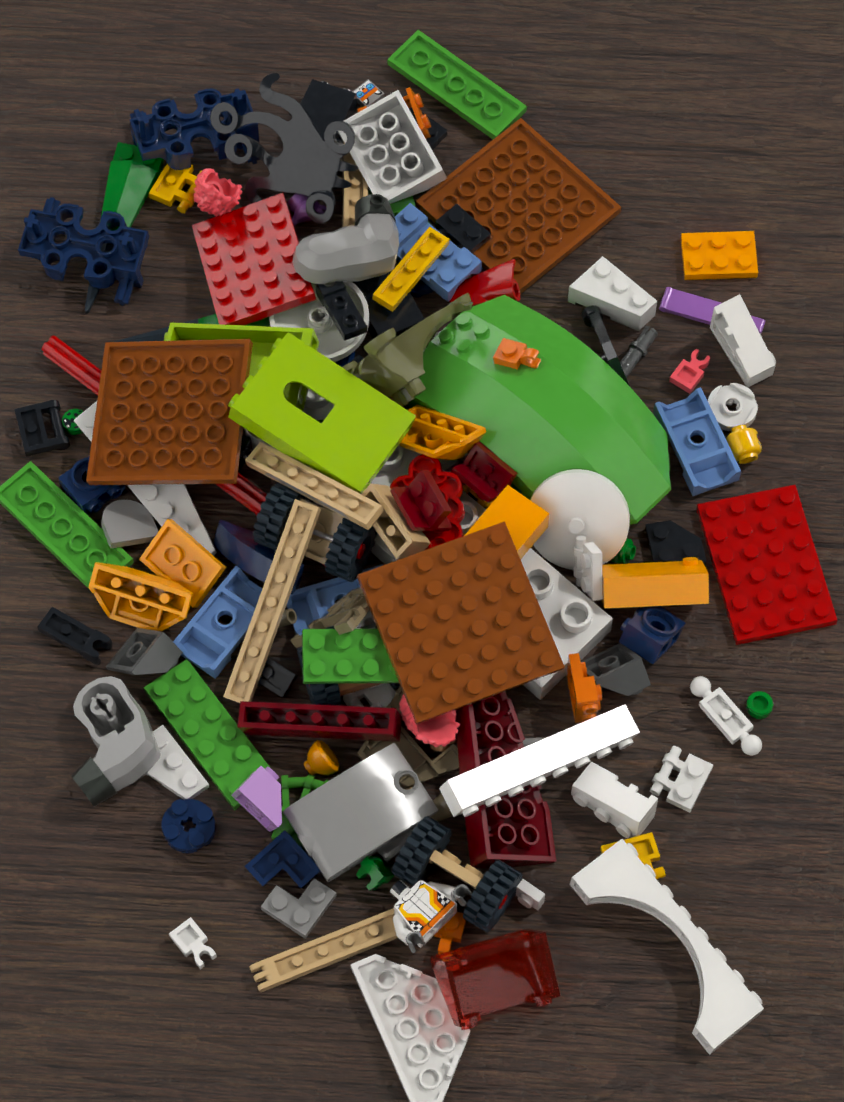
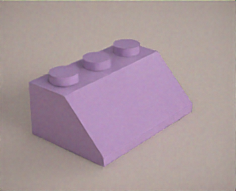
M260 766L252 772L231 796L271 832L282 824L281 784L277 781L279 776L267 766L264 769Z

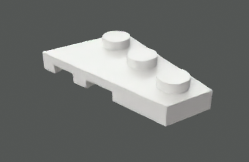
M164 725L154 730L153 734L161 756L146 775L161 783L162 786L183 800L193 799L208 789V782Z

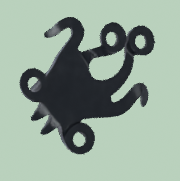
M271 73L264 77L260 83L259 91L265 101L287 110L292 115L290 121H286L271 113L259 111L240 116L231 104L225 102L217 104L212 109L210 115L211 124L217 132L228 134L244 125L259 123L272 128L283 142V151L280 156L274 157L258 141L247 135L234 134L227 139L225 154L231 162L243 164L250 157L255 156L262 160L269 170L268 177L254 176L248 180L245 186L248 200L251 203L264 200L257 193L259 188L308 196L306 212L309 218L316 223L327 222L331 218L336 204L333 187L348 188L352 185L340 177L337 172L356 171L358 169V166L341 159V157L351 151L355 143V133L351 125L344 121H335L326 127L324 133L321 132L299 102L288 95L271 89V85L280 78L278 73ZM223 111L231 113L232 122L230 125H225L221 122L220 114ZM337 131H343L346 134L347 142L343 144L342 140L335 138ZM239 142L244 143L247 147V154L244 157L239 156L235 152L234 147ZM317 200L325 202L327 206L325 213L320 214L315 211L314 203Z

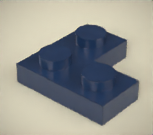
M286 830L245 865L247 870L263 887L282 869L289 874L300 888H303L320 872L318 866Z

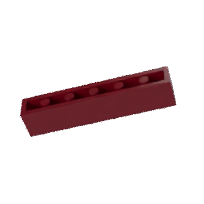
M240 701L238 728L248 735L400 742L402 716L396 708Z

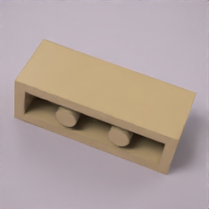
M371 483L361 495L382 505L384 511L372 526L395 558L402 559L424 551L431 542L422 531H413L408 526L405 517L390 492L391 488L386 485Z

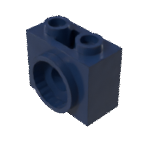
M89 457L77 461L70 470L58 477L62 491L87 515L96 513L102 508L103 504L110 499L118 498L123 493V490L126 489L125 485H89L85 483Z
M661 606L639 607L634 613L633 618L628 617L621 626L620 630L623 633L619 642L651 664H654L677 642L686 623Z

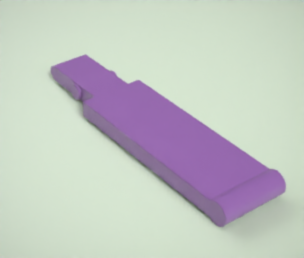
M666 287L659 310L710 325L713 309L721 304V302ZM751 316L759 333L762 334L765 320Z

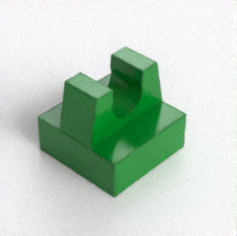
M367 856L360 863L361 867L356 873L359 879L365 878L367 874L370 875L371 881L366 886L369 891L375 890L384 883H388L395 876L379 856Z

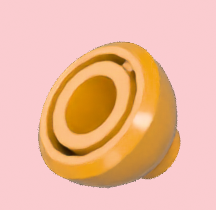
M320 740L314 742L308 751L307 760L304 762V766L309 774L330 775L339 770V763L329 746Z

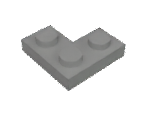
M315 878L299 899L276 885L261 905V910L306 939L337 894Z

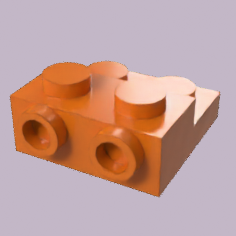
M579 653L569 654L566 677L575 723H583L597 717V712L601 710L600 684H595L594 676L587 677L586 663L580 661Z

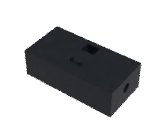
M393 270L385 275L353 282L361 290L367 301L369 309L368 331L372 339L391 328L395 329L397 337L425 319L410 292L393 312L372 299L373 293Z

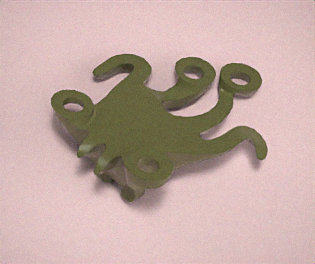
M469 293L455 299L443 309L428 316L397 337L394 328L385 331L364 346V349L369 354L359 363L352 361L342 368L386 397H393L400 406H405L414 400V397L426 390L420 379L425 374L423 365L424 349L441 326L452 321L462 311L472 309L473 302H471Z

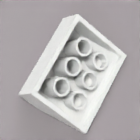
M399 90L344 120V122L351 125L355 133V143L350 154L372 194L382 195L391 204L424 192L448 179ZM338 131L344 143H346V134L343 131Z

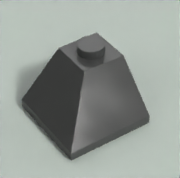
M136 628L107 664L106 668L111 671L132 675L165 673L176 666L178 658L183 652L164 632Z
M621 643L582 661L586 663L587 677L594 676L596 685L600 684L601 687L626 696L636 695L651 685L642 658Z

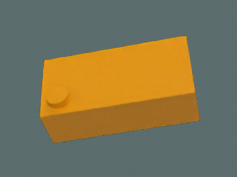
M507 485L464 536L505 521L521 560L548 528L549 513Z
M696 557L683 558V561L602 565V603L604 608L709 604V574L703 561L698 560Z

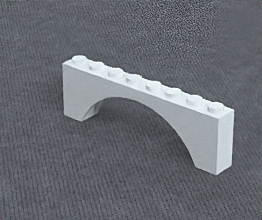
M621 839L571 878L569 885L586 905L616 903L631 906L651 914L677 935L690 954L699 979L700 1007L692 1034L710 1055L760 1015L764 1009L762 1007V1000L754 991L750 992L743 984L745 981L742 975L727 965V959L721 950L712 947L708 942L709 937L706 932L691 922V915L683 906L679 907L672 899L674 896L671 890L664 884L661 886L656 880L654 870L648 864L644 865L641 862L635 847L631 843L626 844Z

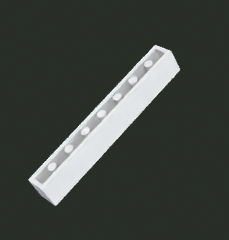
M622 705L447 780L439 789L453 817L462 813L464 817H467L479 810L478 806L486 804L487 807H490L502 800L501 797L506 794L509 797H513L523 792V787L529 784L533 788L546 781L545 777L550 775L557 778L567 773L568 767L575 765L576 769L590 762L589 758L597 756L598 759H601L612 753L611 749L617 746L620 750L634 743L632 739L640 731L626 705Z

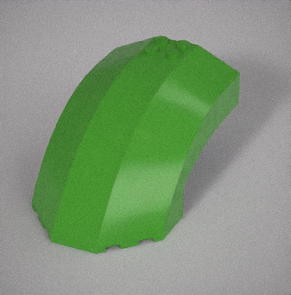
M502 295L473 306L471 310L462 311L429 342L423 352L425 374L420 379L426 390L408 403L409 409L415 405H420L485 427L486 433L479 442L518 473L512 483L529 500L538 486L550 476L572 469L589 470L606 477L618 487L628 504L630 524H636L671 491L668 435L659 421L630 386L603 359L573 334L542 314L506 295ZM506 338L527 344V349L534 348L538 350L537 358H540L541 362L537 369L520 364L518 370L494 364L493 356L502 339Z

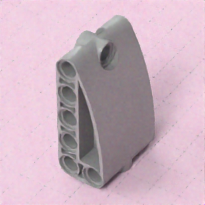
M392 743L287 807L283 813L296 834H298V838L309 856H312L327 882H330L362 862L367 856H371L380 850V847H385L416 827L424 817L433 816L439 809L396 743ZM409 776L414 780L415 785L412 789L405 790L399 784L400 779Z

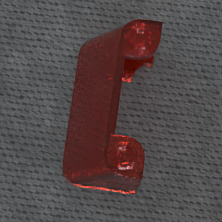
M533 929L518 930L430 957L432 970L455 1026L461 1027V1030L476 1027L477 1022L481 1020L483 1015L526 1002L536 1003L537 1007L551 1004L553 998L561 996L546 932Z

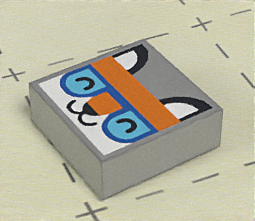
M369 79L352 91L356 93L357 103L361 107H369L385 97L384 92Z

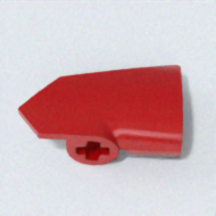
M509 260L464 280L456 289L449 302L451 303L466 293H469L471 297L472 307L502 295L519 301V286L513 278L516 260Z

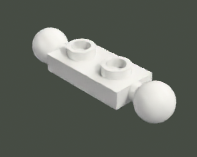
M699 676L694 678L690 684V689L695 696L704 698L699 702V707L732 745L740 739L741 748L745 754L750 756L757 755L762 749V741L756 735H749V732L753 730V724L720 687L712 692L711 683L706 677Z

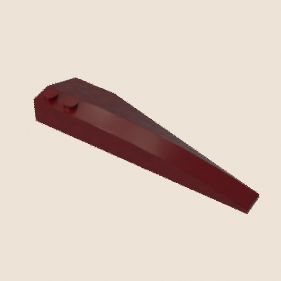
M505 691L456 709V722L460 724L456 734L460 774L524 748L523 741L525 738L512 700L507 698ZM529 784L523 787V792L513 797H509L506 794L501 797L502 800L490 807H487L486 804L478 806L479 810L465 817L470 865L472 867L489 869L498 860L510 867L556 862L550 809L547 801L543 802L540 789H542L541 784L533 788Z

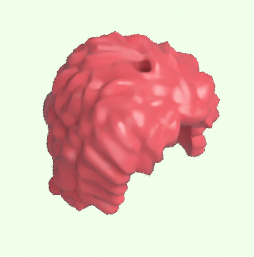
M211 168L203 169L197 175L195 180L196 187L194 188V202L197 203L200 211L207 212L210 215L221 216L231 212L239 204L238 201L241 199L240 195L242 194V186L240 184L232 183L231 179L219 178L218 173Z
M403 694L399 702V710L402 713V720L405 722L407 729L416 736V739L422 740L424 744L429 743L434 747H439L440 745L445 747L450 742L455 741V734L458 733L457 728L460 726L456 722V710L416 724Z

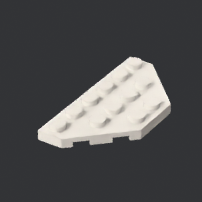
M377 954L351 964L352 972L409 1102H443L470 1035V1029L449 982L425 975L422 971L404 964L399 965L386 960L385 957Z

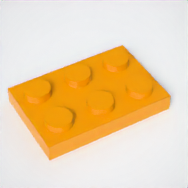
M754 231L681 233L684 280L758 277Z
M173 519L165 521L139 558L157 576L177 582L191 591L193 597L190 606L193 608H198L226 568L225 565Z

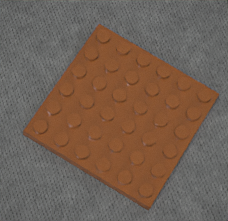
M522 118L447 176L448 179L435 185L416 200V207L435 224L437 219L455 204H458L490 232L491 239L473 254L482 261V267L485 270L515 259L513 278L518 283L520 294L621 213L622 208Z
M251 339L105 342L86 482L89 485L237 484L243 427L228 418L230 412L228 404L236 393L239 395L244 390L243 384L249 377L253 347Z
M505 521L366 571L357 576L416 724L565 668Z

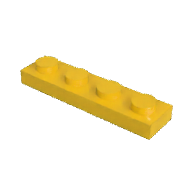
M429 227L373 293L372 299L393 312L447 248L450 239Z

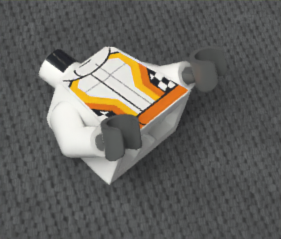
M402 880L397 881L390 890L399 900L394 905L395 915L393 917L397 937L409 946L412 953H415L416 949L414 946L416 944L420 948L425 946L457 913V903L455 901H458L461 906H465L467 903L463 897L466 895L471 896L472 892L464 884L454 887L431 881L426 883L420 880L410 889Z

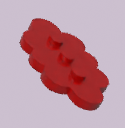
M421 454L416 456L409 464L408 475L397 477L391 483L390 488L408 487L421 470H429L452 510L447 516L452 528L449 531H422L431 542L425 549L427 550L464 536L459 523L465 516V509L459 499L463 491L459 477L452 472L443 471L438 459Z

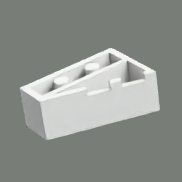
M603 256L569 286L568 302L572 304L578 303L586 307L597 306L600 308L601 313L610 316L611 320L637 331L644 327L656 313L657 300Z
M739 294L715 306L710 329L746 387H750L772 376L776 364L775 357L768 351L741 295Z
M590 762L572 785L571 795L574 801L582 807L587 806L592 809L596 817L605 823L610 822L623 837L632 838L641 835L655 817L658 798L653 795L646 798L637 793L639 790L637 786L630 784L629 787H626L617 781L619 779L617 775Z

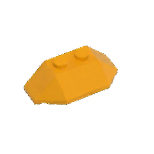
M415 405L408 411L414 414L416 418L411 429L399 445L431 458L456 460L462 458L472 449L475 443L481 440L486 433V429L468 421Z
M99 562L94 564L88 587L92 594L94 593L108 618L137 628L163 631L187 618L193 597L191 591L177 582L127 566Z

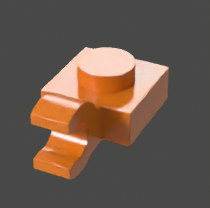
M506 338L502 339L493 356L494 364L518 370L520 364L537 369L541 362V359L537 358L538 350L534 348L527 349V344Z
M457 912L434 935V937L441 938L438 947V957L448 959L452 941L461 943L466 920L463 918L464 913Z

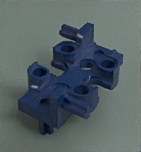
M212 88L200 90L194 94L195 102L198 106L197 110L190 114L179 112L174 99L170 100V98L156 102L152 107V114L146 115V112H139L138 109L134 110V113L130 114L131 119H129L133 145L138 147L142 161L163 158L170 168L183 170L191 168L190 158L194 157V153L190 144L197 137H206L211 141L219 160L227 158L225 143L231 135H247L259 142L258 123L244 125L228 134L217 132L211 124V111L217 104L222 102L231 104L240 116L253 112L246 91H240L238 88L234 90V93L221 95L218 90ZM223 111L220 114V117L223 118L221 122L225 125H230L232 115L228 111ZM171 129L177 130V132L172 135L165 133V131ZM239 142L235 145V152L239 148L244 151L245 155L247 154V147L244 143ZM252 156L248 160V163L252 162V164L254 165L257 164V161L260 159L255 156Z
M53 197L47 198L43 211L30 210L28 218H24L25 229L18 248L20 256L40 260L47 276L59 281H64L69 260L74 257H83L87 260L84 278L89 280L91 287L108 288L117 279L120 283L114 302L119 303L121 306L129 304L133 287L142 288L144 280L140 270L150 237L148 231L127 227L124 217L112 211L103 212L100 224L95 229H83L80 226L84 212L83 207L74 204L60 205L61 202ZM67 218H73L69 222H64ZM119 226L117 230L111 231L113 227ZM59 234H65L67 239L64 243L57 244L54 242L55 237ZM112 243L114 248L110 252L105 253L101 251L103 244ZM59 261L57 265L51 266L53 262ZM101 270H106L104 274H97Z

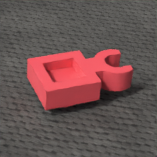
M698 349L692 352L690 362L685 359L682 360L669 379V382L691 394L703 378L704 371L702 369H705L710 361V356L708 355L704 360H698Z

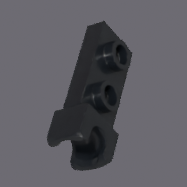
M343 281L335 282L332 287L316 284V295L322 306H325L344 341L367 333V325L346 291Z
M54 607L50 608L38 625L39 632L83 655L84 659L95 665L101 664L99 653L96 649L104 648L110 650L112 648L110 637L96 629H91Z

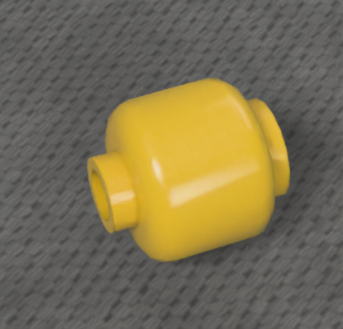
M746 425L733 427L731 429L732 433L726 437V440L736 461H739V464H746L757 460L758 455L762 451L757 431L754 428H747Z

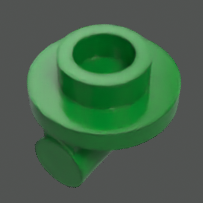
M627 538L621 550L611 561L628 564L630 560H633L636 553V546L633 545V541Z

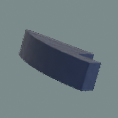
M220 520L213 542L214 546L233 564L265 583L276 551L256 543L252 531ZM303 564L300 566L291 595L299 588L305 566Z

